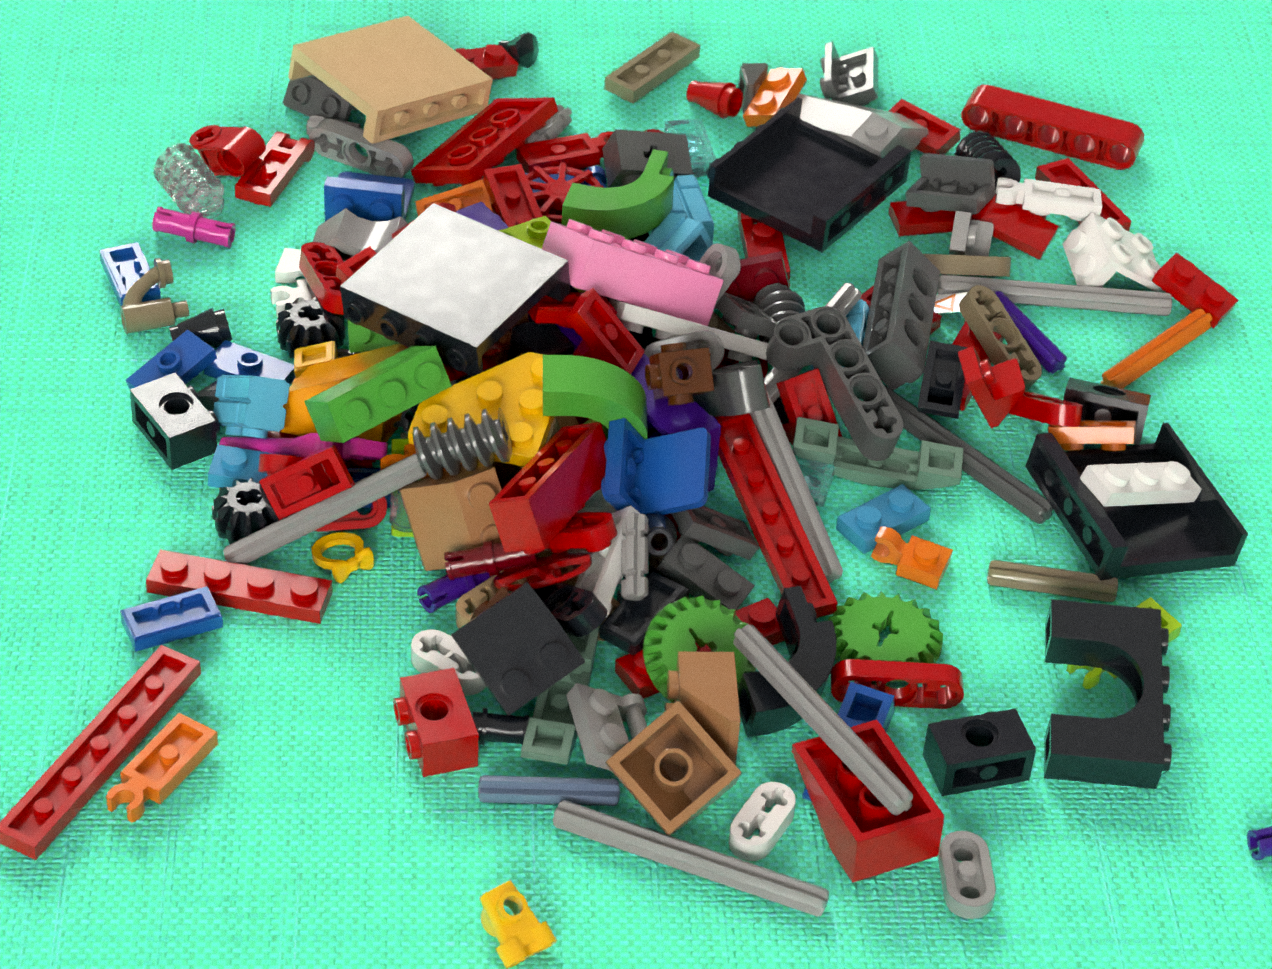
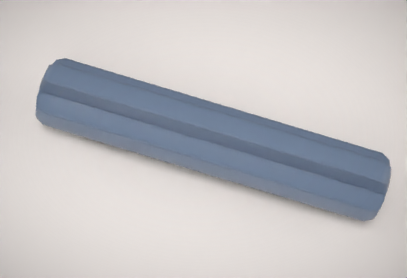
M483 775L480 777L478 785L479 801L485 803L558 805L560 801L566 800L578 805L615 806L618 804L620 796V784L616 779Z

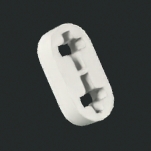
M428 629L419 632L413 637L411 642V662L416 670L421 673L455 668L464 695L470 696L484 690L486 685L452 636L439 630Z
M767 782L755 789L730 826L729 848L735 856L746 861H758L765 858L771 852L794 817L796 798L791 788L782 783ZM774 803L777 804L769 814L765 812V807H771ZM755 829L760 830L759 836L754 835L750 840L746 839L752 835Z

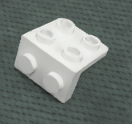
M1092 212L1076 229L1070 232L1067 239L1062 243L1076 284L1079 286L1102 287L1116 272H1119L1155 292H1163V289L1151 281L1161 266L1156 262L1152 251L1153 245L1150 240L1140 233L1134 235L1125 230L1112 218L1105 219Z

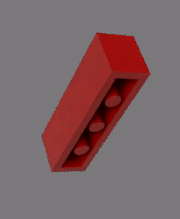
M601 422L562 427L489 502L504 552L523 551L524 554L530 555L544 551L549 547L552 539L567 527L570 519L585 507L588 499L601 489V481L605 477L606 456L604 453L606 438Z

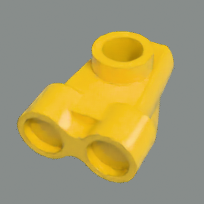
M511 880L486 892L479 898L483 906L481 912L482 926L488 934L498 939L500 946L495 950L506 969L521 963L557 942L547 921L539 922L528 906L525 897L517 890ZM503 905L507 906L513 915L508 914L504 910Z

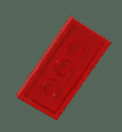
M496 98L411 169L415 183L432 184L436 187L446 184H461L464 186L482 180L484 169H491L502 164L505 161L504 157L514 149L526 143L525 139L533 132L546 126V121L558 112L555 99Z

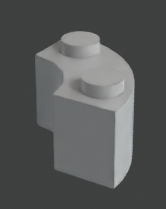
M345 208L317 227L313 242L325 243V245L334 247L344 262L369 246L378 253L392 240V234L408 223L401 216L390 221H370L357 217Z

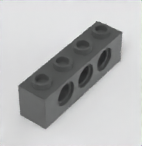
M910 240L879 259L863 342V349L878 376L892 390L905 383L915 382L924 373L940 271Z

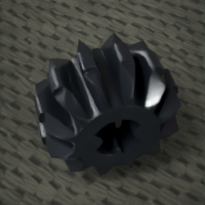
M299 297L297 304L286 303L284 311L278 313L276 321L277 339L280 343V349L288 351L290 358H294V350L301 347L335 341L337 349L344 345L346 337L344 316L326 311L316 297L307 301Z
M252 476L248 482L241 483L234 479L231 487H221L219 495L214 499V505L212 506V518L215 520V529L218 532V536L220 538H227L230 544L279 521L261 484L255 483Z

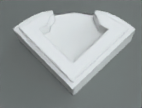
M284 249L275 270V283L296 282V277L303 276L299 268L301 250Z

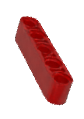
M983 84L977 86L961 113L963 123L973 131L987 132L994 137L1119 170L1128 169L1134 164L1145 140L1142 129L1134 123L992 85Z

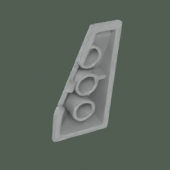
M800 93L796 97L802 99L800 119L882 158L897 145L905 147L912 152L920 143V140L928 135V128L899 113Z

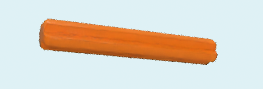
M1196 309L1102 374L1103 380L1100 384L1121 389L1125 388L1210 329L1211 314H1206L1203 309Z

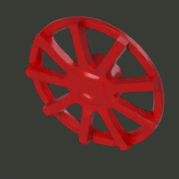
M562 162L560 166L545 168L535 166L533 171L526 175L531 189L540 190L533 194L536 200L544 199L545 204L540 210L542 215L546 216L550 221L562 222V215H551L548 213L551 208L562 210L563 202L572 183L580 184L586 181L591 186L603 188V185L593 177L592 171L587 170L584 172L576 168L567 167V163ZM559 174V178L554 180L549 175ZM566 175L575 176L569 181L565 180ZM536 178H541L545 183L535 182L533 180Z

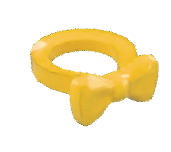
M331 533L318 539L312 546V558L315 564L323 569L332 570L333 577L337 583H343L350 573L357 569L370 570L374 567V556L371 548L364 547V541L354 533ZM335 545H349L355 549V556L347 560L328 559L323 557L322 554L326 549Z

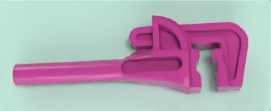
M309 433L296 438L222 437L219 445L306 457L316 450L335 445L345 465L347 462H350V459L380 460L387 455L388 443L365 440L360 437H354L344 443L321 441L318 433Z

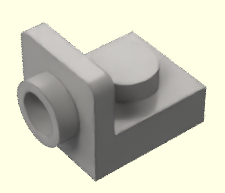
M956 211L949 255L989 256L994 225L991 222L972 220L971 213Z

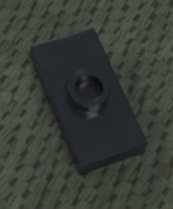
M651 571L646 577L648 578V595L640 601L625 599L599 627L601 639L633 656L643 650L647 628L656 614L669 603L678 601L685 596L689 598L688 588L654 571Z

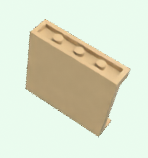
M409 16L293 45L288 75L290 80L314 75L366 116L363 137L372 144L481 112L488 106L493 81L490 76Z

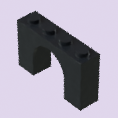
M1051 600L1045 623V662L1102 668L1120 678L1128 686L1133 694L1136 706L1127 713L1112 718L1051 714L1044 738V778L1156 789L1162 771L1168 772L1170 770L1172 746L1169 743H1164V732L1169 730L1171 707L1170 704H1163V693H1167L1169 687L1170 669L1169 666H1162V655L1165 656L1168 649L1169 631L1168 628H1161L1160 609Z

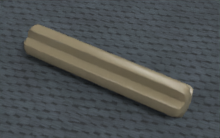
M991 560L988 567L987 583L990 586L1110 603L1114 602L1117 597L1118 579L1115 577L1110 580L1100 581L1098 576L1093 573L1001 560Z

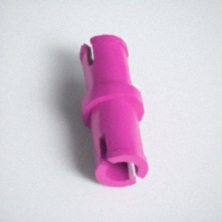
M160 206L157 207V212H155L153 217V231L185 237L187 242L194 244L199 240L231 248L236 232V225L234 223L203 218L202 213L195 211L190 215L164 209Z

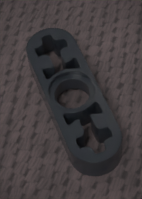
M562 582L533 589L563 630L575 637L588 635L599 627L607 616L608 611L592 591Z

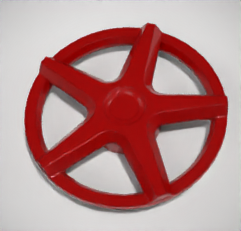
M568 551L553 553L550 556L539 558V564L537 565L532 564L505 569L494 578L493 583L498 590L503 587L509 592L523 585H510L511 583L526 578L533 589L546 587L571 579L585 572L592 565V557L590 554L569 553ZM581 565L570 572L562 574V567Z

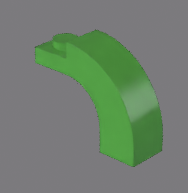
M653 149L642 175L634 182L624 186L601 188L572 183L562 205V225L567 226L569 219L589 225L593 227L592 229L598 231L603 229L624 236L625 239L640 236L659 226L673 209L674 176L673 168H667L668 152Z
M543 355V416L584 417L601 422L608 429L609 421L626 418L644 439H648L647 397L641 384L631 374L613 364L594 358L575 355Z

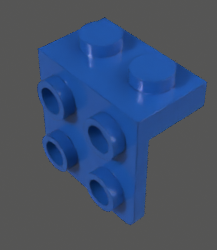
M347 171L341 172L338 177L327 176L324 184L325 221L345 208L357 217L370 221H390L400 216L405 220L414 193V181L407 178Z
M626 418L609 421L608 439L604 443L606 470L605 477L601 481L604 499L617 511L631 505L640 514L645 515L652 513L665 515L704 506L708 499L710 433L705 428H696L644 439Z

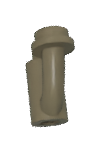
M155 258L154 267L140 277L127 291L123 299V305L120 306L125 334L175 325V319L189 316V307L186 300L172 303L170 298L167 297L142 302L144 295L156 283H158L160 289L166 288V284L173 283L172 268L168 259L161 260L160 258Z

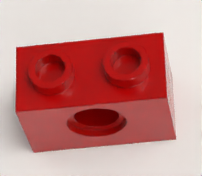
M455 668L401 677L400 697L393 699L394 714L398 726H406L405 745L410 760L417 759L423 777L477 767L479 734Z

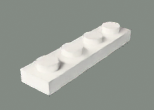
M611 299L609 301L617 311L616 316L629 331L642 334L643 327L656 329L654 338L663 340L699 330H708L718 335L723 342L724 349L729 350L727 358L740 362L751 361L752 357L767 360L766 349L768 343ZM700 343L697 349L708 348L709 346L705 343Z

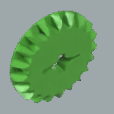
M882 591L876 597H871L865 592L862 593L858 600L848 597L844 606H837V610L828 618V621L832 620L837 640L835 659L838 662L846 659L936 663L942 651L943 633L939 631V620L931 618L930 609H919L916 599L908 602L902 601L899 593L893 598L886 597ZM890 626L889 631L891 634L884 638L882 646L879 647V634ZM892 680L889 682H899L904 680Z
M703 595L696 598H687L685 596L678 601L669 603L652 619L644 637V663L652 683L668 699L667 675L668 671H676L678 651L696 652L697 646L695 643H697L701 648L708 646L712 652H734L738 689L742 674L755 672L756 670L733 643L735 631L738 628H743L748 623L742 622L736 616V609L724 607L721 605L720 600L711 601L704 599Z

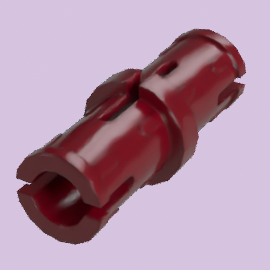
M493 540L484 541L483 546L444 553L445 561L448 560V562H445V567L450 581L488 573L490 577L500 574V570L539 564V558L535 554L528 555L524 554L523 551L504 552L502 543L495 544Z

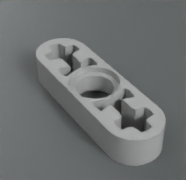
M324 119L309 135V139L314 140V150L321 156L373 175L402 178L413 167L412 154L404 145L389 139L372 144L363 137L364 130L333 119ZM354 143L362 145L366 149L368 157L361 155L356 150Z

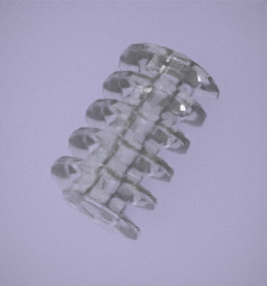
M179 143L164 150L155 163L153 173L155 179L180 210L190 215L193 211L202 213L203 218L212 220L219 216L224 207V185L212 170L209 169L190 145Z

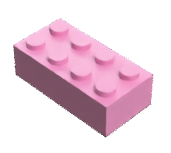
M569 219L567 226L555 222L550 223L542 249L568 260L571 286L585 291L594 288L599 295L708 326L724 281L709 274L711 266L688 259V256L666 249L663 251L651 244L636 239L631 241L625 239L624 236L602 229V231L592 229L593 227Z

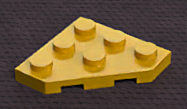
M527 352L452 385L422 401L417 407L408 430L409 444H414L413 427L418 426L424 437H429L430 423L435 422L441 432L445 433L447 431L448 418H453L460 429L464 428L465 414L469 413L475 423L480 424L483 409H487L493 420L498 419V411L501 408L512 441V456L510 461L505 463L524 467L545 445L555 417L543 416V355ZM495 454L494 461L501 462V460Z

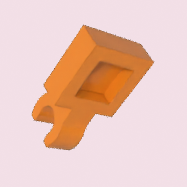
M882 526L875 537L877 544L871 557L881 563L897 565V576L937 590L950 563L953 550L913 535L909 542L906 543L897 531Z

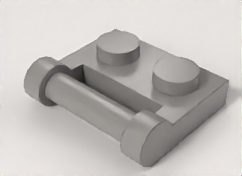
M576 683L566 696L586 764L611 771L605 762L629 742L623 721L627 722L632 739L647 727L644 717L647 713L644 699L641 695L635 693L621 697L604 689H595Z

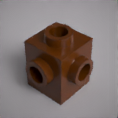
M686 342L661 345V353L650 356V364L645 366V381L648 390H653L654 400L667 398L668 406L694 403L693 395L714 391L709 347L687 350Z

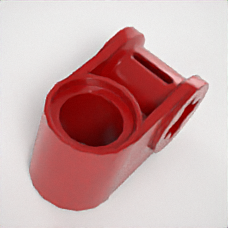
M209 125L197 130L189 138L191 147L198 150L203 161V172L207 176L225 175L241 177L266 150L265 141L261 135L254 129L245 126L219 127L217 125Z

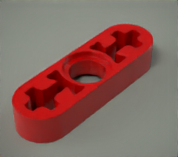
M320 242L305 243L301 247L299 268L319 303L326 311L344 315L340 286L343 282L336 276L337 266L343 262L337 250L330 245Z
M1024 391L1009 414L1046 424L1080 427L1083 405Z
M846 659L836 663L830 672L831 693L839 702H843L850 684L848 681L852 680L854 681L853 683L894 695L895 707L948 709L958 705L964 698L963 675L957 667L949 664ZM892 680H904L909 683L902 688H890L885 685Z

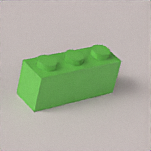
M411 346L304 402L320 440L344 443L452 385L436 346Z

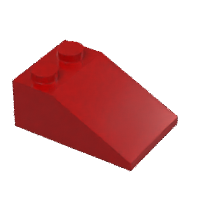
M877 719L850 728L913 794L911 808L899 815L891 814L820 736L792 744L793 756L829 847L852 883L939 855L944 814Z

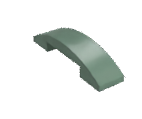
M797 417L793 443L794 454L803 461L827 473L871 486L896 488L903 484L910 490L936 489L960 484L964 448L922 440L919 452L895 447L889 458L883 461H874L861 454L853 439L838 437V424Z
M599 628L583 637L567 634L585 660V663L538 695L533 716L529 718L521 749V758L568 765L578 734L566 695L576 683L585 686L590 684Z

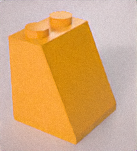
M399 343L309 365L298 378L293 380L292 385L289 387L287 404L283 405V408L286 409L284 429L281 432L298 436L317 433L304 401L407 348ZM402 412L356 437L387 443L398 429L393 424L401 421Z

